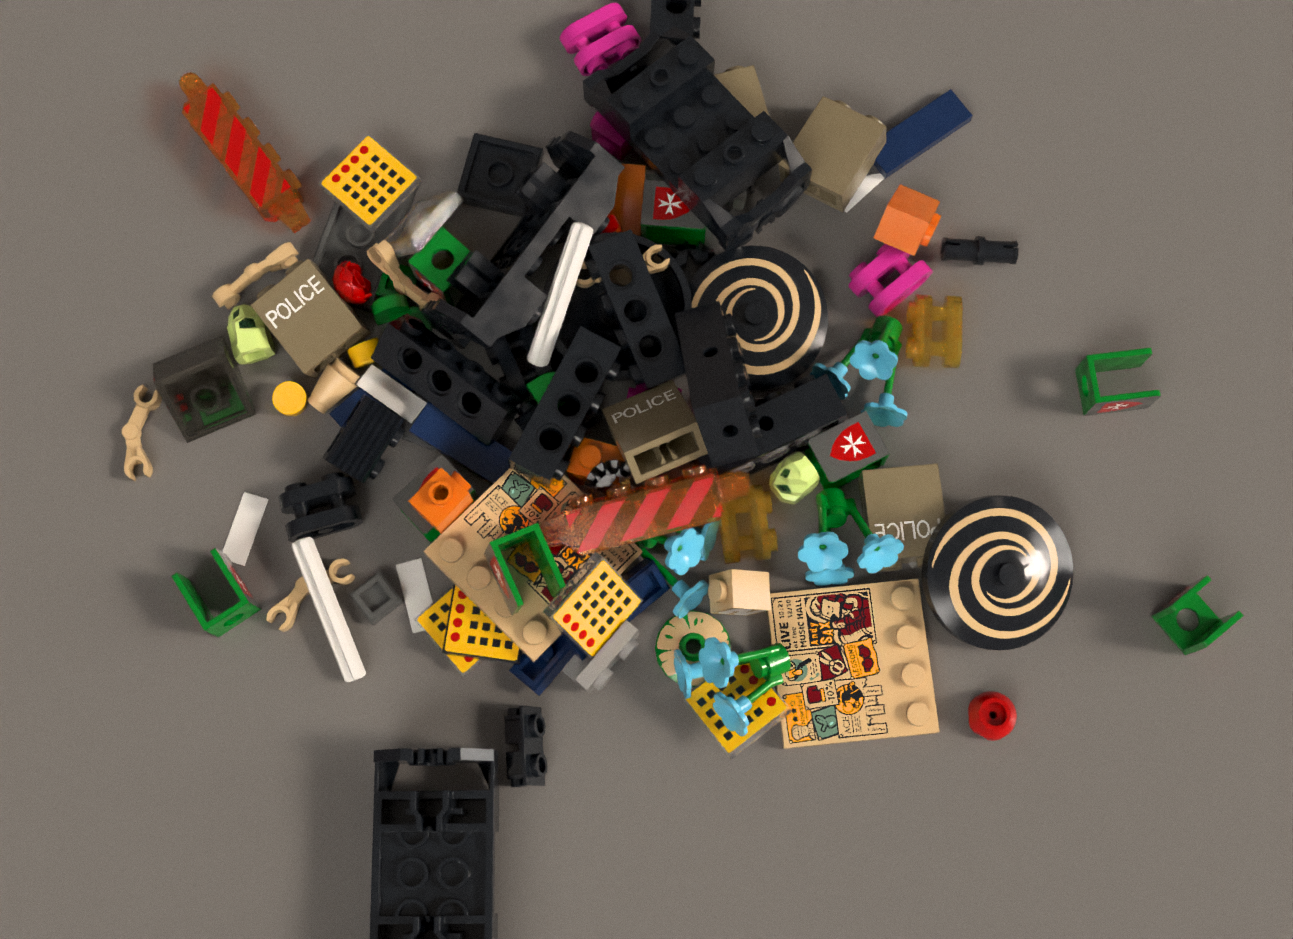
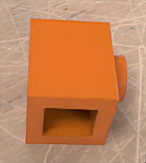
M440 468L408 502L414 510L442 534L474 500L468 492L471 485L459 473L454 471L449 475L443 468Z

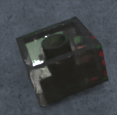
M223 335L153 363V382L187 443L256 415V410L240 369Z

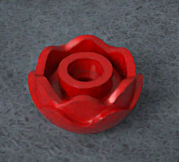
M343 261L336 267L332 278L333 285L345 302L363 304L373 295L370 292L371 282L361 275V267L358 264L351 263V261Z
M996 691L983 692L972 699L968 706L971 730L987 740L995 741L1002 739L1010 734L1015 727L1017 719L1015 706L1002 693ZM990 712H994L996 714L995 719L990 718Z

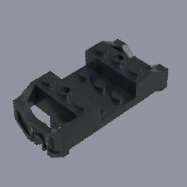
M665 19L652 29L640 47L612 68L598 70L583 81L584 100L591 107L596 108L719 240V245L725 251H729L747 244L753 239L754 230L759 234L762 231L763 225L772 224L775 221V217L779 218L785 214L809 187L812 168L804 161L790 137L765 111L754 117L714 76V58L690 34L675 27L668 19ZM781 160L789 166L790 174L772 194L764 200L761 198L757 201L756 206L747 213L735 217L729 213L733 209V202L736 197L745 190L750 195L755 192L756 180Z
M572 131L566 132L562 137H553L546 145V149L553 164L559 170L555 172L545 162H542L538 168L534 165L514 192L530 208L491 260L486 259L477 250H474L473 253L469 251L446 280L463 294L457 305L454 307L439 299L437 301L430 300L422 308L421 313L429 324L459 349H465L471 340L488 348L493 345L497 338L523 328L526 324L532 325L542 314L544 308L541 304L547 298V295L524 276H531L541 265L543 258L540 255L547 245L551 247L554 244L566 242L570 227L574 222H581L592 227V236L594 235L595 237L607 227L610 222L607 216L615 205L618 176L625 167L597 142Z
M397 748L374 750L375 774L370 939H498V913H494L495 832H499L498 751L481 748H449L448 750L444 748H418V750ZM456 763H476L479 765L488 784V790L391 791L400 764L440 767L456 765Z

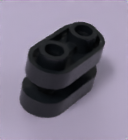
M528 324L517 330L518 336L506 340L505 336H501L495 340L491 347L485 348L492 366L499 364L504 376L498 378L499 382L510 386L514 393L523 400L530 397L526 384L545 373L553 372L550 363L543 367L531 364L533 368L520 372L513 353L525 349L528 356L535 335L533 325L529 326Z
M341 472L327 474L321 478V482L310 485L304 482L288 485L284 488L285 492L278 497L282 513L295 515V519L285 525L289 542H295L305 537H311L312 539L355 528L363 523L359 506L347 505L346 503L347 499L356 495L353 479L351 477H344ZM327 505L332 506L330 510L310 515L309 510Z

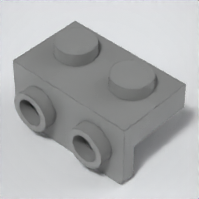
M626 620L595 656L589 655L582 661L574 655L562 671L588 694L594 688L600 691L614 673L610 669L620 658L626 661L640 643L636 641L639 637L638 629Z

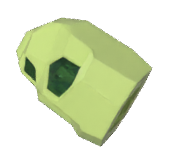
M246 304L235 306L228 317L227 326L235 360L239 364H252L275 355L270 330L254 309Z
M795 451L777 465L770 475L769 487L781 502L795 505L815 489L820 478L817 470L808 458L801 452Z

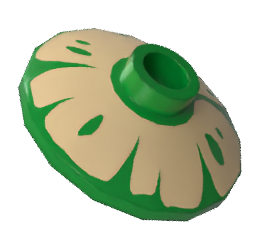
M694 610L689 611L681 619L675 615L667 620L657 635L655 645L657 662L664 674L678 684L674 668V650L676 649L681 650L688 664L700 662L699 652L691 654L686 650V644L690 640L698 641L702 649L705 648L704 644L707 638L715 637L719 642H726L731 651L729 634L722 623L708 613ZM704 677L692 679L691 686L697 687L705 682Z

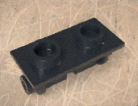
M522 705L518 708H508V716H504L505 744H518L519 751L506 752L507 780H511V788L545 786V775L548 766L543 751V735L545 734L546 726L541 707Z

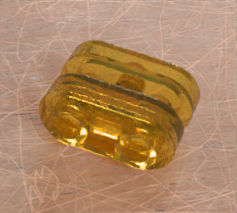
M916 294L914 302L908 301L906 322L913 324L912 337H907L905 355L906 359H912L913 367H929L931 356L941 357L943 368H959L962 355L963 305L961 296L946 295L943 306H932V295ZM932 321H942V342L932 341Z
M761 484L746 486V498L733 499L731 488L716 489V505L718 506L719 502L722 501L724 508L720 510L722 516H719L718 519L725 564L740 563V551L753 550L754 559L758 561L771 559V551L778 550L775 528L768 529L767 514H772L770 491L763 492ZM748 513L751 535L738 536L736 514Z

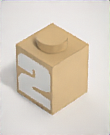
M730 569L709 575L708 596L710 599V613L748 616L770 611L769 572Z

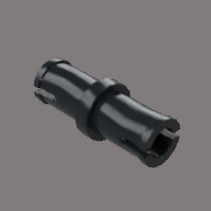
M976 236L974 240L943 237L940 254H942V261H973L974 265H983L984 262L1016 264L1019 249L1014 248L1018 246L1017 241L986 240L984 236Z

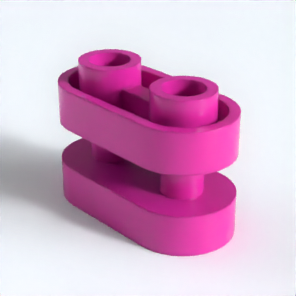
M610 3L570 24L561 33L559 40L567 53H577L574 58V64L581 75L589 76L598 70L607 69L611 64L624 59L641 44L642 38L633 25L623 26L627 21V15L619 3Z
M887 244L882 245L877 251V258L869 264L865 261L862 262L849 275L851 282L848 287L858 298L863 297L868 292L874 298L869 304L868 309L876 317L887 315L916 291L933 273V270L923 260L912 265L907 260L911 254ZM897 270L901 275L884 288L881 282Z

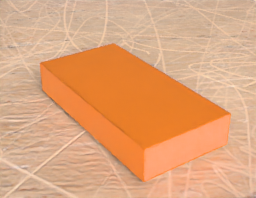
M622 164L625 168L618 176L615 205L608 216L613 214L617 217L623 228L621 232L631 229L633 234L641 236V215L647 166Z

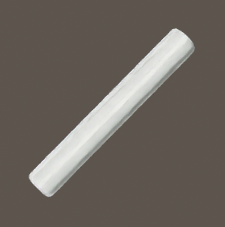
M574 222L570 227L544 310L527 356L528 362L535 366L543 367L549 364L593 234V228L581 222Z
M311 537L301 538L292 543L291 547L345 682L358 680L366 675V671L314 540Z

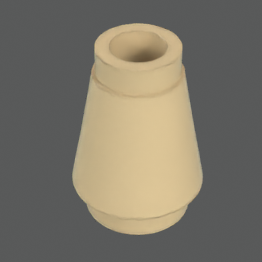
M336 358L332 364L328 363L307 401L319 412L325 414L328 409H331L357 387L355 383L360 376L347 364Z

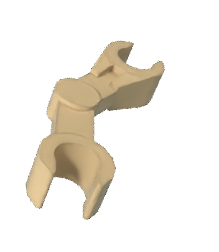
M386 240L379 244L375 243L366 251L372 263L382 272L389 275L395 290L402 295L405 294L419 304L420 311L430 300H443L436 293L426 294L415 286L409 277L402 273L394 249Z
M291 242L282 244L269 254L265 260L258 264L252 263L244 269V273L232 284H225L219 287L213 293V299L220 308L223 305L227 309L232 308L240 301L241 296L239 294L248 285L257 281L263 274L269 271L274 272L289 268L298 262L295 256L299 253Z
M653 245L642 255L650 274L664 271L669 265L670 258L660 264H656L651 260L653 254L662 250V245ZM584 261L581 269H587ZM624 269L613 270L609 274L611 282L621 287L631 282L630 274ZM591 277L587 280L577 278L576 285L581 288H589L594 283H600L599 279L592 280Z
M143 384L137 387L134 392L136 406L128 423L122 428V435L125 437L127 446L124 471L133 481H136L134 468L138 464H143V471L147 477L150 478L153 473V467L142 448L140 437L142 435V427L149 412L157 409L162 402V394L157 390L154 391L153 397L149 402H143V397L148 391Z
M347 559L333 561L329 569L326 570L331 584L336 582L338 585L344 586L352 583L355 579L353 574L347 575L344 578L337 577V570L341 566L351 564ZM303 577L296 581L291 593L273 606L267 613L266 620L269 623L275 620L277 614L281 612L286 613V621L279 628L282 632L292 628L300 604L310 594Z

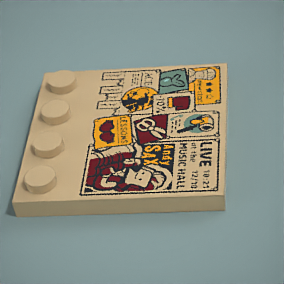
M509 468L424 550V554L534 663L562 635L558 629L561 625L554 619V615L600 562L605 561L620 576L643 551L631 539L620 542L625 533L612 523L598 548L577 553L597 514H593L590 506L585 501V494L565 475L561 481L554 479L548 488ZM584 506L577 520H574L569 528L566 515L573 514V508ZM538 523L566 587L560 595L552 597L528 542L502 552V556L523 600V606L519 612L511 615L484 553L489 542Z
M918 579L770 594L771 610L767 611L771 645L777 642L781 643L787 650L791 662L790 671L781 674L784 681L783 684L776 686L777 695L787 707L779 714L783 749L927 735L940 732Z

